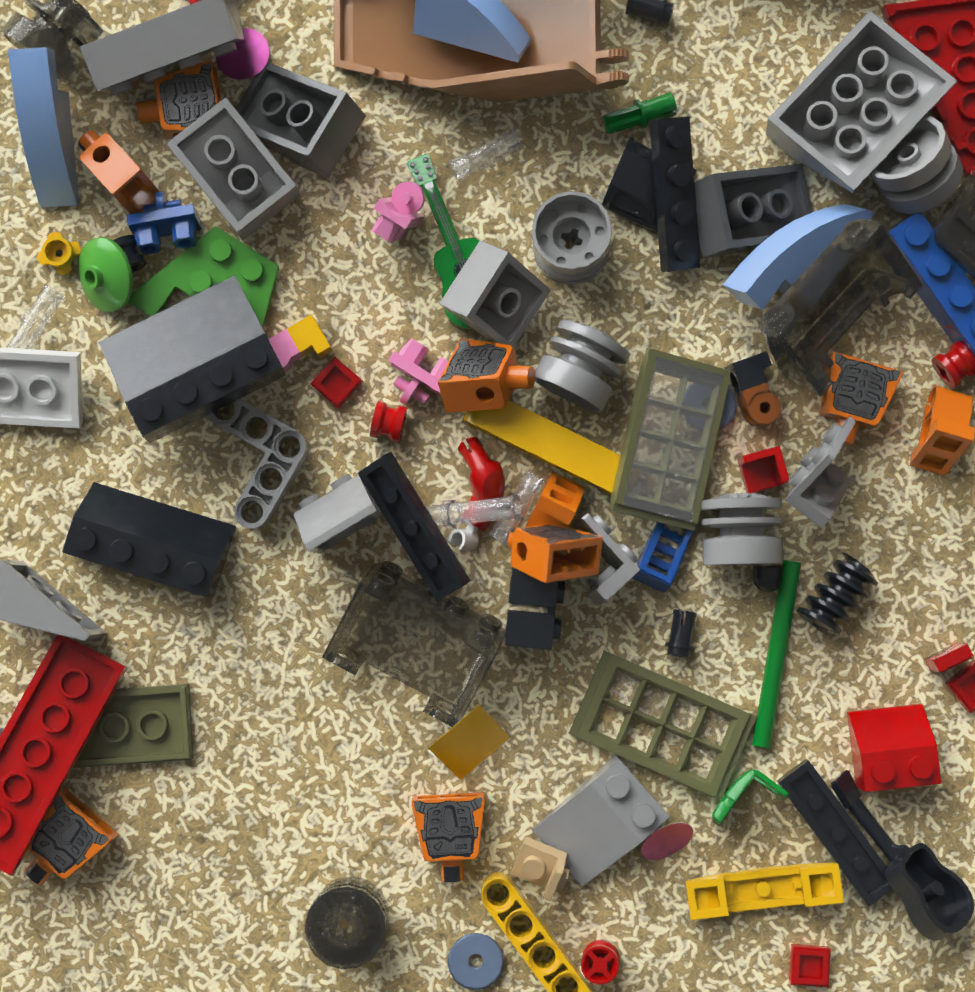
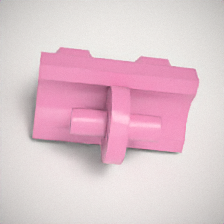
M402 182L395 187L392 197L379 199L374 210L381 213L371 231L391 243L395 239L402 240L409 228L420 226L425 218L421 213H417L425 202L423 189L414 182Z
M412 338L401 349L399 354L394 351L388 360L391 362L390 365L412 378V381L409 382L398 376L393 383L394 386L404 391L400 402L406 406L413 398L424 405L428 401L430 395L419 388L421 384L441 396L438 380L448 363L446 359L441 357L431 373L419 367L429 350Z

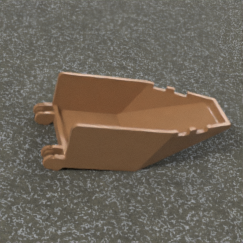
M334 0V67L491 102H509L590 90L613 89L626 85L629 82V74L623 71L601 73V63L615 64L628 61L629 52L626 49L618 48L601 50L600 0H500L531 37L530 45L518 63L413 34L415 0Z

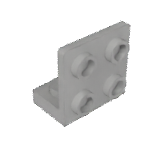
M849 417L841 426L834 423L821 439L823 443L818 448L813 446L800 462L802 466L788 482L793 488L785 501L820 528H823L831 519L852 480L844 474L841 468L831 464L856 422L852 417Z
M586 513L574 527L577 530L603 537L601 556L610 565L589 583L594 589L587 596L598 606L612 597L640 569L635 564L638 561L635 554L625 544L622 543L618 546L611 539L609 534L612 531L599 516L596 515L592 518Z

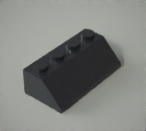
M94 482L72 518L62 553L204 597H214L236 526Z

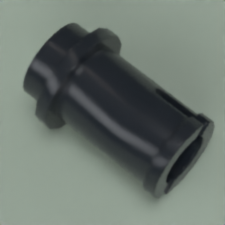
M628 0L625 14L654 21L658 27L661 24L669 25L674 3L668 2V0Z
M673 609L669 642H665V647H668L667 654L689 658L690 651L695 650V647L691 645L697 613L686 611L685 623L682 626L683 610Z

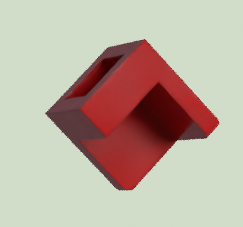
M780 446L737 458L746 493L762 491L789 482Z

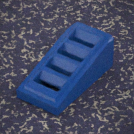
M656 522L636 564L640 570L632 578L664 593L671 587L694 531L683 529L685 532L681 536L664 528L665 524ZM662 536L679 544L677 549L658 541L659 537ZM655 550L672 558L671 562L668 563L652 555L653 551ZM647 565H651L661 571H664L665 574L657 572L647 567Z

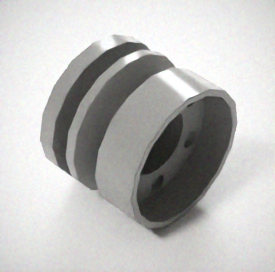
M575 191L555 194L542 203L534 216L531 232L535 260L544 275L557 283L576 285L588 282L600 274L608 262L612 235L609 214L602 204L586 193ZM572 237L578 239V245H574L571 250L566 249V242H570Z
M561 319L556 331L564 338L552 336L549 344L562 356L557 358L543 355L535 370V382L548 391L580 407L601 413L613 391L605 381L600 379L601 375L619 378L622 370L613 362L626 364L631 354L604 332L585 324Z
M731 493L701 501L702 510L719 511V518L702 519V526L719 529L718 537L702 540L703 565L784 563L783 539L765 535L766 527L782 524L781 517H765V510L782 508L781 498H771L760 493Z

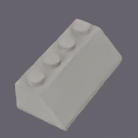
M201 0L80 46L96 90L110 91L111 96L133 89L131 82L144 78L146 83L167 76L165 69L178 64L180 70L202 63L200 56L214 51L215 57L237 50L235 43L244 40V34L236 0Z

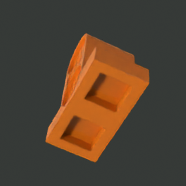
M935 385L927 400V403H930V405L926 404L919 443L912 452L909 465L946 476L973 442L975 428L969 426L973 396Z
M552 471L525 527L544 524H557L568 527L576 513L586 487Z

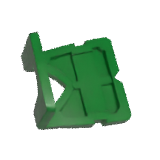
M749 770L721 798L712 814V821L717 826L721 825L753 779L783 801H785L790 793L760 771Z

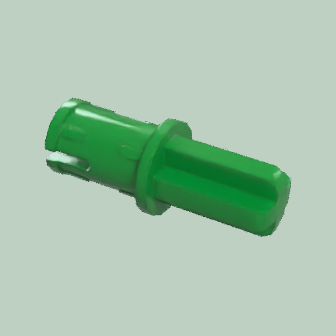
M671 92L649 100L640 101L636 99L633 101V106L605 114L602 117L603 126L607 134L638 125L641 129H644L650 123L649 120L676 116L677 105Z

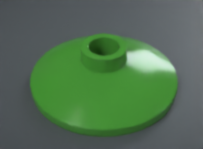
M98 237L88 241L83 247L79 258V278L83 291L89 301L99 310L104 312L119 311L125 307L132 294L133 275L129 260L122 248L109 238Z

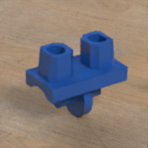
M164 191L155 193L156 203L144 205V212L126 215L127 225L144 255L155 254L161 251L160 237L171 235L173 236V243L176 248L195 247L197 231L202 230L201 219L197 216L194 205H182L180 199L168 201Z

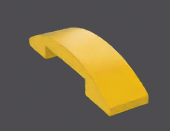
M838 863L772 866L719 873L686 880L691 920L729 916L730 912L804 904L805 907L844 903Z

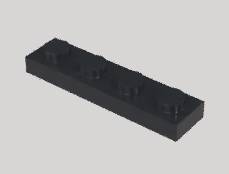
M690 116L649 120L661 272L700 268Z
M392 452L383 455L358 472L359 477L436 601L441 600L471 581Z
M805 759L776 780L780 787L790 793L787 796L835 863L839 864V868L866 905L870 907L892 890L885 877L887 866L809 760Z

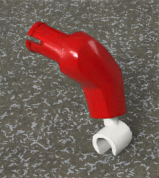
M478 437L466 439L471 449H467L463 442L458 446V452L463 456L471 470L470 486L472 490L471 499L462 516L469 524L466 529L457 528L452 530L448 538L450 545H460L459 551H472L476 549L479 543L477 530L486 531L503 503L505 488L503 469L499 462L490 460Z

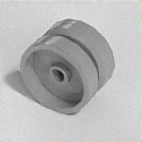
M925 116L870 176L874 183L878 185L880 193L889 207L896 212L913 214L925 212L940 205L949 198L961 183L964 168L954 146L951 145L942 123L932 116Z

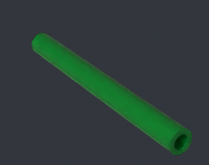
M783 560L784 563L782 564L783 580L777 592L752 741L753 746L771 749L801 563Z

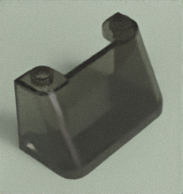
M869 219L853 220L843 228L836 239L775 305L765 312L760 324L761 332L775 365L783 376L821 397L833 384L825 371L826 367L830 368L834 364L827 354L828 351L873 303L886 308L890 303L888 298L900 293L911 299L923 284L882 224Z

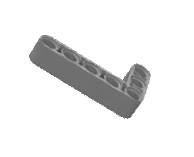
M238 399L233 402L235 413L230 419L220 420L218 410L204 416V418L266 452L234 509L235 518L242 527L261 530L271 522L305 463L310 451L309 443L298 431L247 402ZM265 420L268 425L265 436L260 439L252 438L250 427L253 422ZM289 438H297L301 445L299 453L294 457H285L282 452L283 443ZM271 470L279 471L282 476V482L275 490H267L263 482L264 476ZM258 502L263 509L262 518L256 523H250L245 517V510L249 504Z

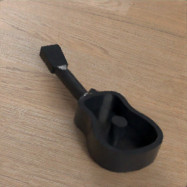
M845 770L831 782V787L843 807L850 810L890 861L885 870L886 880L902 899L907 914L917 931L927 939L937 941L963 929L970 921L974 911L973 897L964 881L954 872L943 866L926 844L918 843L910 848L905 844H895L859 799L861 795L850 771Z

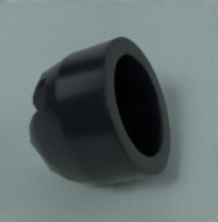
M753 566V581L759 590L773 592L781 586L783 567Z

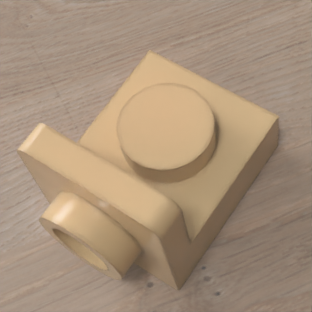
M525 836L511 867L510 874L544 887L543 899L551 901L555 890L562 892L568 879L570 870L564 868L567 853Z

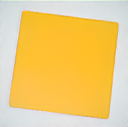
M478 705L433 743L429 750L462 780L510 737Z

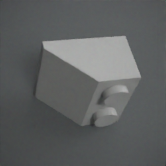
M480 240L439 304L461 322L492 342L515 347L551 289L509 252Z

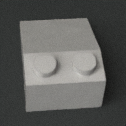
M226 97L166 143L242 241L300 196L296 184Z
M350 474L344 475L330 484L333 489L331 492L321 498L318 493H315L298 504L301 510L293 515L308 552L320 554L384 516L359 475L354 478Z
M3 559L0 561L1 621L83 641L102 639L106 635V632L24 561Z
M615 754L539 822L532 831L544 844L567 853L564 867L570 870L569 873L583 887L643 842L670 816Z

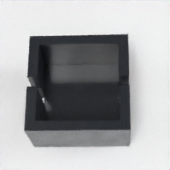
M516 568L511 569L508 602L546 607L545 613L508 610L505 646L552 650V643L560 642L562 619L555 618L556 603L563 604L565 581L545 583Z

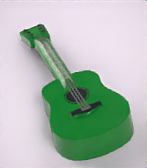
M424 154L409 160L407 167L416 183L422 187L446 244L445 247L434 255V267L443 284V298L479 243V240L476 238L459 239L435 182L437 177L430 156ZM444 308L445 315L453 326L466 331L474 330Z

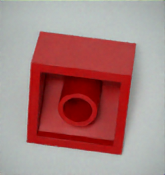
M923 704L847 712L857 788L864 792L942 784L937 744Z

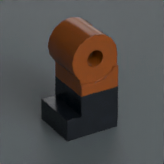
M767 351L725 367V369L730 370V384L742 416L747 423L753 426H763L772 423L778 418L781 411L780 401L777 396L770 392L763 369L772 365Z

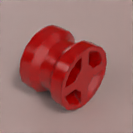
M955 342L950 346L949 352L938 354L932 358L933 368L942 381L952 389L960 385L961 379L966 375L973 376L975 374V356L962 342Z
M378 401L373 414L370 437L378 439L381 436L389 437L394 443H400L408 408L404 406L391 408L387 406L386 402Z
M603 939L594 940L589 943L583 951L581 970L585 978L598 985L607 984L612 981L619 969V952L611 942Z

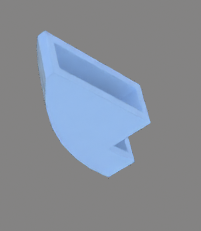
M415 0L413 34L517 63L530 45L531 37L500 0Z
M47 47L8 49L18 124L28 169L41 208L79 206L69 93L58 90L55 51Z
M842 204L817 210L798 218L776 231L758 245L738 265L723 286L739 302L764 310L778 289L787 298L810 305L874 214L869 209Z

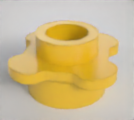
M52 232L43 243L37 259L41 265H50L56 269L58 274L67 275L72 271L71 264L75 257L81 254L82 248L78 242H69L63 238L61 233ZM59 250L63 252V255L61 257H57L56 255L57 251Z

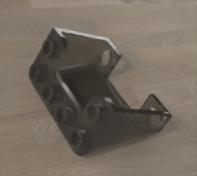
M383 561V563L373 564L359 582L322 658L353 675L357 674L364 662L429 696L430 699L423 712L453 727L465 715L502 645L506 632L502 628V622L495 616L476 613L469 609V604L456 596L444 597L436 601L423 579L418 578L415 580L403 574V569L397 564ZM339 654H343V655L347 656L348 658H350L351 660L345 659V658H343L342 656H340ZM439 707L448 710L451 714L444 712Z

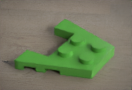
M215 226L196 241L195 247L186 249L134 291L128 303L151 317L163 311L176 289H180L192 297L235 275L262 328H264L280 267Z

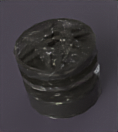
M24 0L35 16L31 20L23 14L14 12L0 30L1 34L17 49L47 47L54 50L57 79L66 83L80 65L77 57L69 50L70 47L74 45L80 49V46L90 43L81 34L82 32L98 40L103 34L102 28L76 0H43L44 4L38 0Z
M357 876L339 877L326 884L315 897L305 921L306 941L314 956L324 964L338 969L358 968L372 960L383 945L390 920L388 902L381 889L371 881ZM342 918H345L348 923H355L351 933H348L346 928H338Z

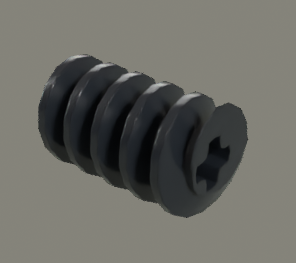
M842 552V555L847 562L838 559L833 562V567L838 574L827 571L823 575L829 586L820 583L814 586L820 598L811 595L805 598L810 610L798 607L796 610L804 620L825 635H827L828 630L838 634L841 633V629L835 622L837 619L847 622L851 620L845 608L850 607L856 610L860 608L854 599L855 595L865 598L869 597L868 592L863 587L865 583L874 586L879 584L868 568L845 552Z

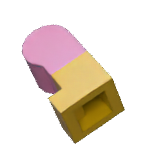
M312 314L268 339L285 373L291 369L296 360L314 350L320 358L333 351Z

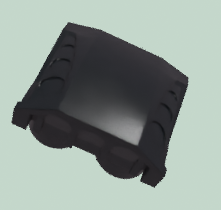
M630 136L602 206L605 210L629 223L658 235L652 149L637 142Z

